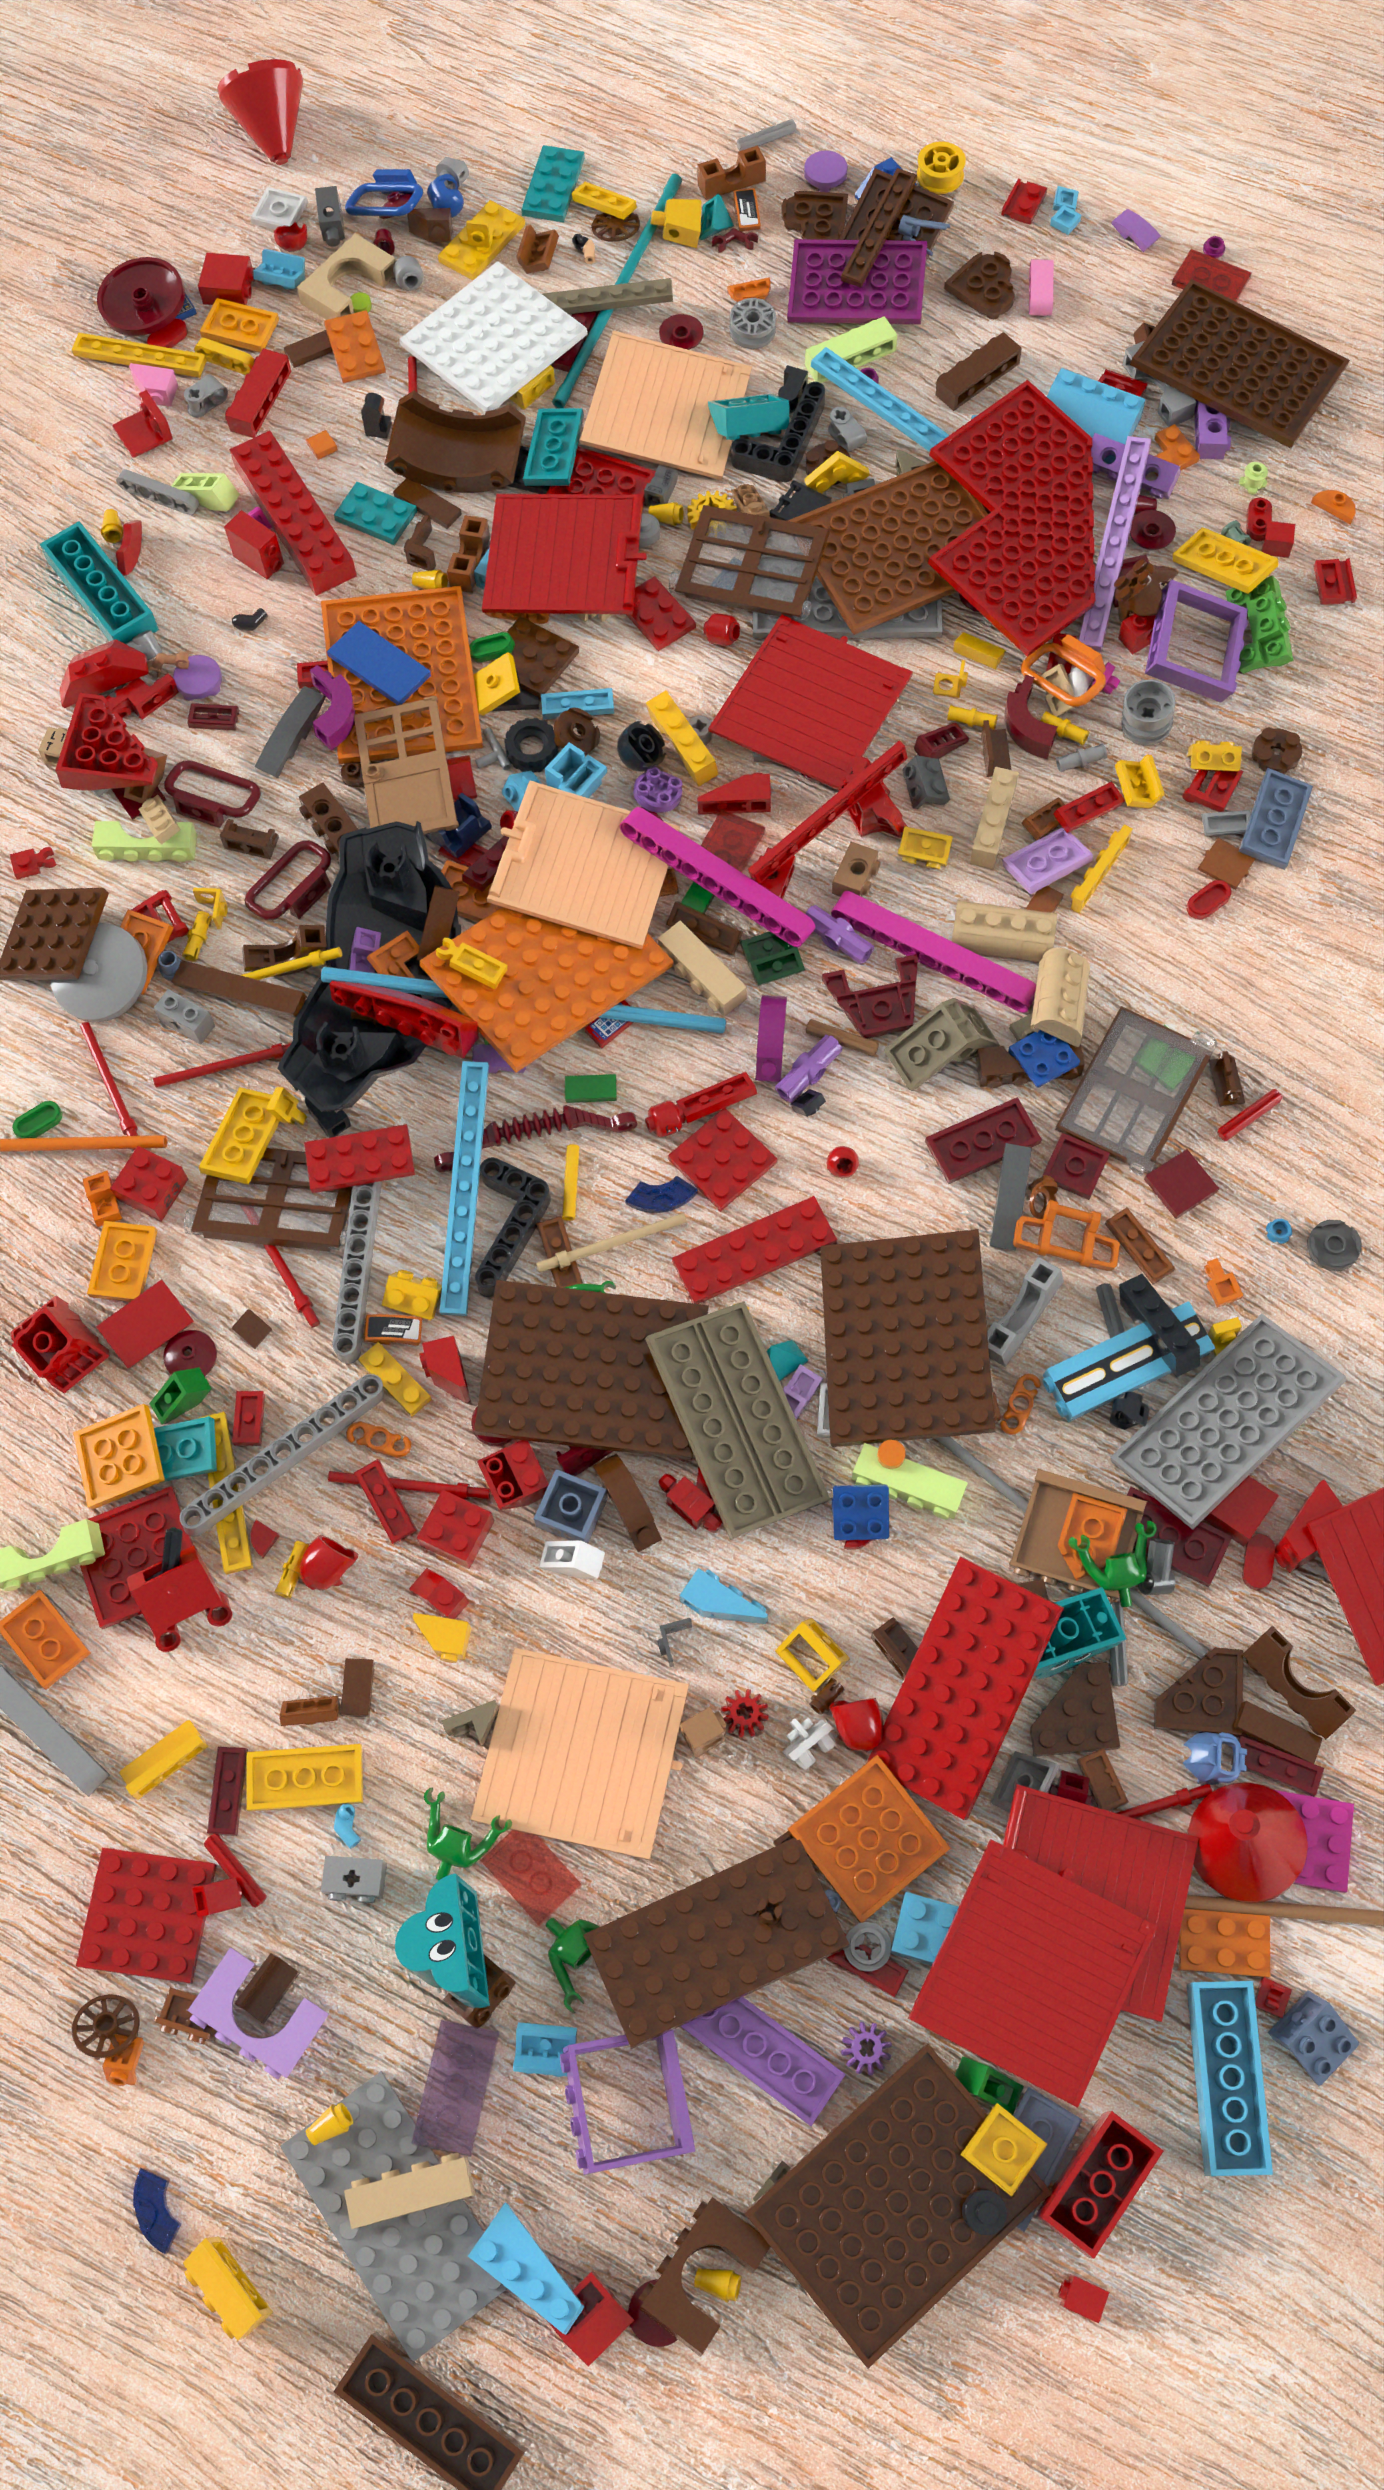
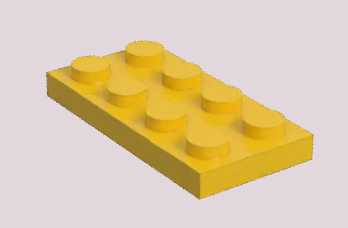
M491 200L470 220L486 222L489 226H494L495 231L491 247L469 246L465 226L438 255V261L441 264L471 280L476 279L525 226V218Z
M1204 527L1199 529L1173 553V562L1247 594L1278 567V558Z
M239 1087L199 1165L200 1173L249 1185L280 1122L266 1110L272 1097L271 1094Z
M361 1744L247 1752V1811L249 1812L363 1803Z

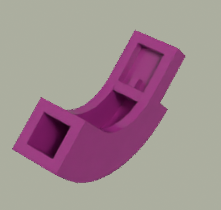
M316 665L310 670L312 683L331 701V705L323 715L313 721L315 736L332 751L347 738L353 728L355 721L353 697L348 682L341 674L334 678L329 671H323Z
M762 995L755 1080L781 1081L787 997Z

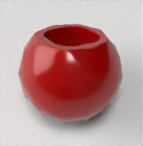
M835 1147L827 1157V1169L835 1177L849 1178L856 1173L859 1166L858 1155L850 1147Z

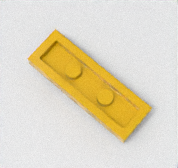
M588 182L582 183L572 192L573 201L624 220L637 209L636 200Z
M379 1342L358 1359L359 1363L370 1374H375L381 1378L383 1388L411 1417L432 1400L431 1396Z

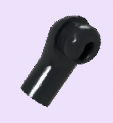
M259 608L253 615H235L232 618V624L239 630L253 631L268 617V614L265 610Z

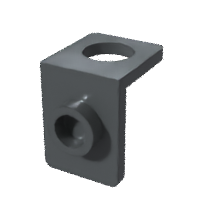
M691 1618L660 1625L662 1638L657 1639L661 1656L667 1655L670 1667H674L666 1634L692 1628Z

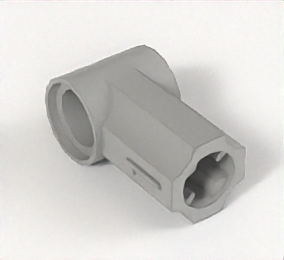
M151 630L138 634L132 638V641L126 643L128 646L144 653L147 660L163 652Z

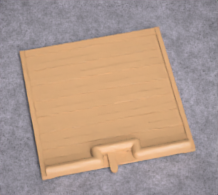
M613 330L580 438V444L722 480L733 440H727L726 436L718 434L708 407V401L745 397L752 366Z
M529 781L513 829H501V834L509 837L490 888L487 902L642 949L669 865L623 835L620 830V824L631 811L535 781ZM665 822L672 828L680 831V826Z
M514 1648L471 1821L491 1825L493 1818L500 1815L499 1825L501 1828H504L506 1821L511 1819L512 1826L510 1830L650 1860L670 1769L680 1771L683 1768L681 1762L673 1760V1755L680 1731L689 1684Z

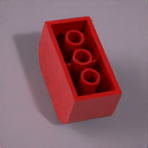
M1113 2111L1104 2112L1087 2133L1050 2191L1052 2193L1042 2202L1036 2217L1085 2256L1095 2259L1164 2151Z

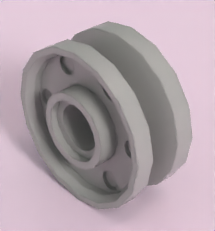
M747 298L737 302L732 307L729 331L731 338L736 344L747 349H759L768 345L774 339L776 333V312L770 303L763 299Z

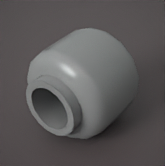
M403 256L394 263L393 274L401 289L413 291L422 284L424 274L418 260L412 256Z

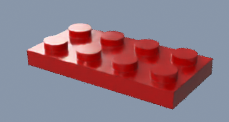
M407 1124L304 1142L310 1190L312 1193L415 1175Z

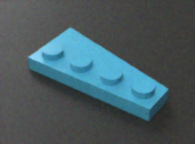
M505 2202L468 2257L566 2335L583 2310L584 2305L552 2265L544 2251L532 2238L530 2232L515 2215L510 2205Z

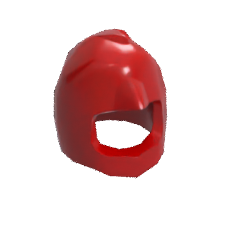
M318 1535L310 1543L300 1563L301 1579L312 1590H326L331 1586H340L343 1584L340 1578L355 1563L359 1554L326 1536Z
M876 1698L850 1703L842 1700L830 1704L839 1733L837 1737L848 1748L868 1752L875 1749L882 1742L884 1722L882 1711Z

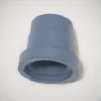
M168 950L159 955V971L163 978L172 981L182 960L173 951Z

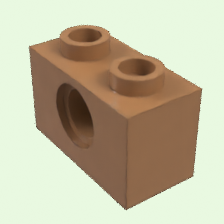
M851 841L833 879L832 894L841 897L844 891H850L861 897L863 895L867 896L872 884L870 879L872 875H877L881 862L878 861L879 851Z
M711 1707L706 1708L680 1724L681 1734L695 1758L725 1742L727 1725L720 1712L714 1713Z

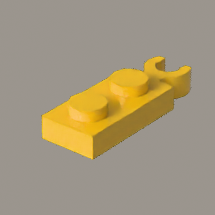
M444 938L443 946L447 947L448 950L436 949V956L442 960L450 959L451 968L493 989L497 987L507 971L508 965L463 942L458 948L451 939Z

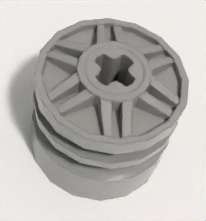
M1149 679L1136 682L1127 690L1123 701L1121 724L1126 738L1133 743L1142 746L1155 745L1169 736L1173 725L1176 703L1175 694L1168 685L1158 680Z

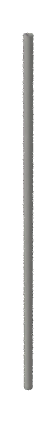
M951 1437L935 1438L1026 1513L1029 1502ZM1130 1588L1131 1601L1200 1659L1204 1657L1208 1652L1204 1646L1135 1589Z

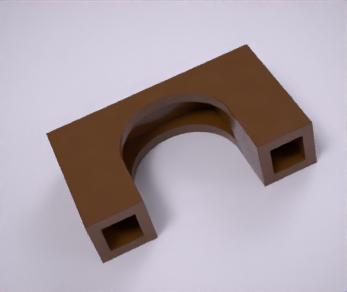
M713 2197L708 2204L702 2200L692 2216L697 2220L691 2230H688L686 2227L683 2229L674 2243L679 2249L673 2258L668 2254L657 2269L661 2274L655 2285L649 2282L639 2297L643 2301L639 2309L700 2357L717 2333L720 2325L694 2306L687 2298L682 2286V2270L686 2260L699 2250L717 2249L728 2254L753 2274L771 2247L756 2229Z

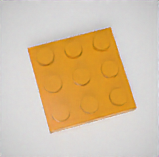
M141 1404L73 1432L88 1508L96 1509L165 1481L148 1405Z

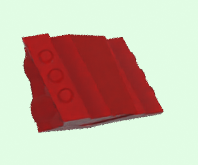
M854 755L850 764L853 774L845 776L843 780L844 787L872 764L868 758ZM883 780L847 810L860 837L870 833L885 832L902 838L904 827H908L902 819V813L890 799V790Z
M54 1296L11 1331V1339L14 1342L11 1346L39 1378H46L53 1387L62 1393H66L110 1356L109 1349L99 1343V1337L94 1335L85 1326L79 1315L69 1309L68 1303L58 1296Z

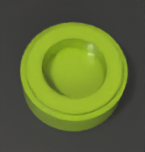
M358 292L350 297L354 313L365 310L369 312L371 310L372 304L368 294Z

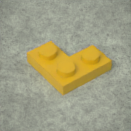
M837 451L805 478L806 486L822 494L838 480L847 485V483L866 479L870 473L868 467Z

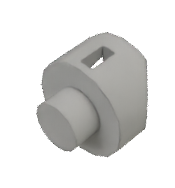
M445 157L436 166L437 177L451 174L455 178L458 188L469 176L466 163L458 159ZM447 180L444 182L447 188L453 189L452 181Z
M642 513L639 549L651 545L660 539L658 519L648 513Z

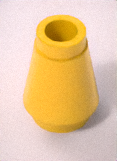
M677 502L650 506L648 514L656 517L658 522L676 526L683 522L684 508L683 505H678Z
M107 509L104 512L101 535L109 543H118L123 537V527L118 512L114 509Z
M442 570L414 572L412 575V585L425 590L448 587V575L442 572Z
M343 2103L332 2104L306 2129V2135L309 2141L316 2146L347 2132L349 2126L353 2124V2118Z
M698 2268L694 2287L727 2303L729 2300L737 2301L742 2276L735 2274V2270Z

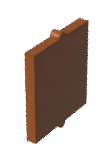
M1217 838L1211 849L1205 852V858L1197 870L1216 880L1225 881L1231 888L1236 890L1242 879L1248 876V870L1256 858L1239 852V848Z

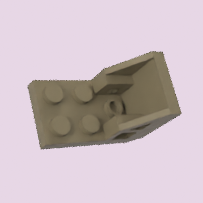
M951 998L941 1002L883 1050L908 1089L914 1091L952 1060L961 1063L975 1058L978 1048L996 1047L1000 1044L974 1005Z

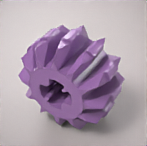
M860 2022V2034L853 2027L848 2029L854 2040L848 2037H843L842 2042L850 2045L851 2048L843 2049L841 2054L842 2056L852 2054L853 2058L848 2060L846 2065L851 2067L857 2061L859 2063L856 2069L857 2074H861L863 2066L867 2065L868 2075H873V2063L881 2071L885 2068L879 2057L885 2060L891 2059V2055L882 2052V2049L890 2048L892 2043L889 2041L881 2043L880 2040L886 2036L887 2032L883 2030L876 2036L874 2034L877 2028L876 2023H872L870 2031L866 2032L865 2023ZM865 2040L866 2044L868 2041L873 2043L874 2046L871 2049L873 2055L871 2057H868V2054H865V2056L860 2054L859 2051L862 2048L861 2041Z

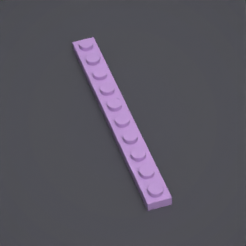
M1127 437L1095 570L1094 593L1096 601L1094 606L1085 613L1079 636L1080 642L1099 652H1102L1116 592L1114 583L1120 576L1150 450L1151 439Z

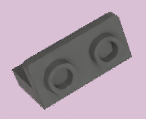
M915 755L903 768L913 809H919L925 802L940 805L947 804L950 801L939 759Z

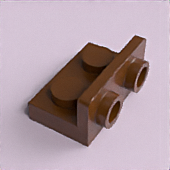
M485 1954L484 1960L490 2006L483 2008L468 2007L450 1993L443 1999L477 2030L490 2019L492 2012L510 1994L511 1989L516 1984V1981Z

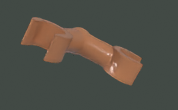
M179 652L176 655L158 653L154 661L147 663L148 672L156 671L157 678L160 677L163 664H172L180 669H188L189 654Z

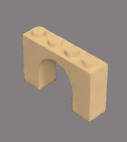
M355 233L335 253L331 254L321 266L317 267L307 279L300 283L297 287L300 302L326 320L353 314L351 298L332 287L333 284L343 276L359 274L384 288L395 278L393 274V266L396 262L395 257Z

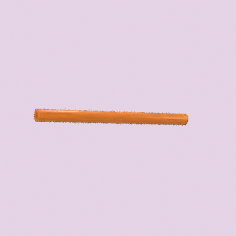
M166 1135L0 1139V1152L136 1149L137 1146L144 1149L166 1148L168 1141Z

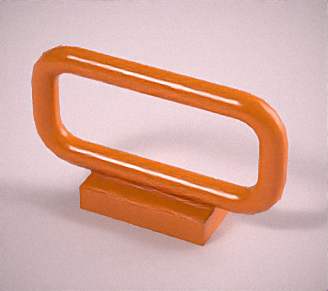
M1068 634L1061 640L1063 647L1056 643H1045L1026 657L1022 662L1021 672L1024 677L1025 675L1035 677L1034 684L1072 707H1080L1090 702L1104 688L1106 683L1104 672L1106 668L1100 653ZM1052 652L1096 679V683L1083 695L1073 697L1030 668L1042 655Z

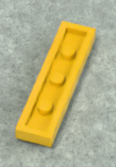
M1124 824L1119 832L1114 831L1108 841L1109 847L1106 850L1102 849L1098 854L1095 867L1092 868L1090 866L1083 877V884L1081 886L1077 885L1070 896L1073 899L1071 910L1077 913L1081 912L1129 843L1133 830L1131 827Z

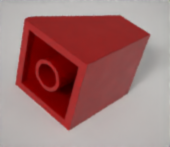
M1325 1479L1307 1497L1275 1547L1277 1563L1282 1568H1286L1289 1573L1320 1556L1306 1523L1343 1506Z

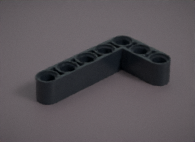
M810 382L807 384L779 448L744 438L734 440L731 445L732 466L737 470L779 482L791 481L796 474L824 410V385L820 382Z
M491 1157L485 1159L480 1166L485 1186L517 1201L475 1274L478 1291L484 1297H494L496 1280H507L537 1228L536 1223L541 1221L551 1202L547 1182L498 1158ZM492 1170L498 1171V1174L495 1176L487 1175ZM514 1181L522 1182L517 1187L510 1186ZM536 1192L545 1193L542 1197L539 1198L532 1196ZM524 1213L532 1214L528 1219L520 1218ZM511 1235H519V1236H520V1237H519L517 1240H515V1241H509V1240H507L508 1237L511 1236ZM500 1256L507 1258L503 1263L495 1262ZM487 1278L494 1279V1282L490 1285L482 1284Z

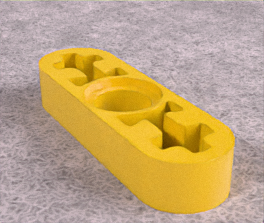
M201 338L194 347L195 353L205 354L207 362L243 375L249 373L254 365L255 359L250 354L207 338Z

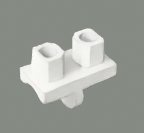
M794 1718L790 1721L794 1730L786 1735L789 1741L793 1743L784 1749L782 1753L787 1759L795 1762L802 1769H808L816 1761L808 1750L816 1743L821 1751L826 1753L837 1744L830 1732L833 1729L829 1722H824L822 1719L813 1725L809 1718L801 1724Z

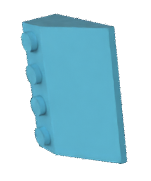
M1064 368L1060 369L1047 395V398L1092 438L1094 433H1097L1125 445L1127 437L1133 435L1142 418L1146 400ZM1109 455L1103 462L1112 464L1116 457Z

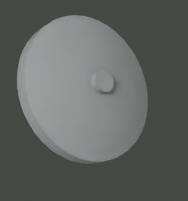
M99 923L79 979L51 980L53 994L65 1011L80 1020L87 1022L112 1020L130 1009L142 993L147 978L146 955L138 940L126 930L116 925Z

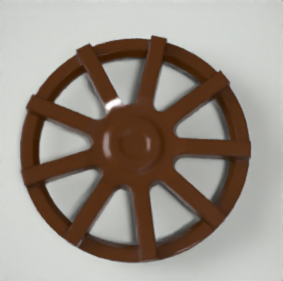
M602 213L595 216L591 228L597 238L608 242H617L635 235L640 228V220L638 214L631 213L624 220L607 213ZM635 220L636 223H630L628 221ZM605 227L598 233L596 232L597 228ZM625 227H632L635 230L630 233ZM608 232L611 234V238L603 237V235ZM622 233H624L625 235L623 237L615 238L616 235H620Z
M107 1994L91 1999L80 2008L72 2023V2038L77 2049L97 2060L117 2054L118 2056L121 2055L138 2036L140 2026L138 2010L129 1999L120 1995ZM106 1999L120 2001L113 2013L107 2011ZM101 2001L102 2012L96 2016L88 2007ZM128 2005L132 2014L117 2019L124 2006ZM82 2013L93 2020V2025H77ZM134 2020L132 2031L119 2027ZM93 2031L92 2035L80 2042L77 2032ZM120 2034L128 2038L119 2045L114 2035ZM99 2038V2043L96 2051L88 2049L86 2047L95 2039ZM106 2039H110L114 2049L102 2051Z

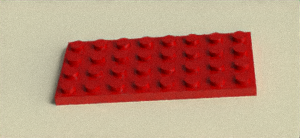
M959 1557L883 1725L882 1742L872 1750L868 1761L878 1755L902 1786L962 1820H968L1064 1607L964 1557Z

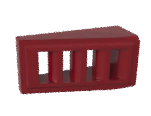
M954 722L918 736L914 750L919 756L939 759L967 743L970 738Z

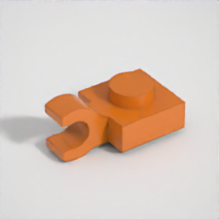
M1218 1258L1208 1261V1265H1205L1204 1268L1212 1280H1209L1206 1285L1217 1308L1242 1299L1244 1295L1233 1272L1225 1274Z

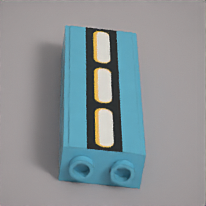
M1188 1301L1171 1309L1200 1346V1359L1210 1355L1215 1347L1190 1302ZM1142 1323L1046 1369L1042 1382L1049 1394L1052 1393L1057 1401L1055 1406L1059 1415L1065 1417L1069 1423L1115 1399L1123 1397L1125 1392H1133L1173 1372L1163 1361L1152 1333Z

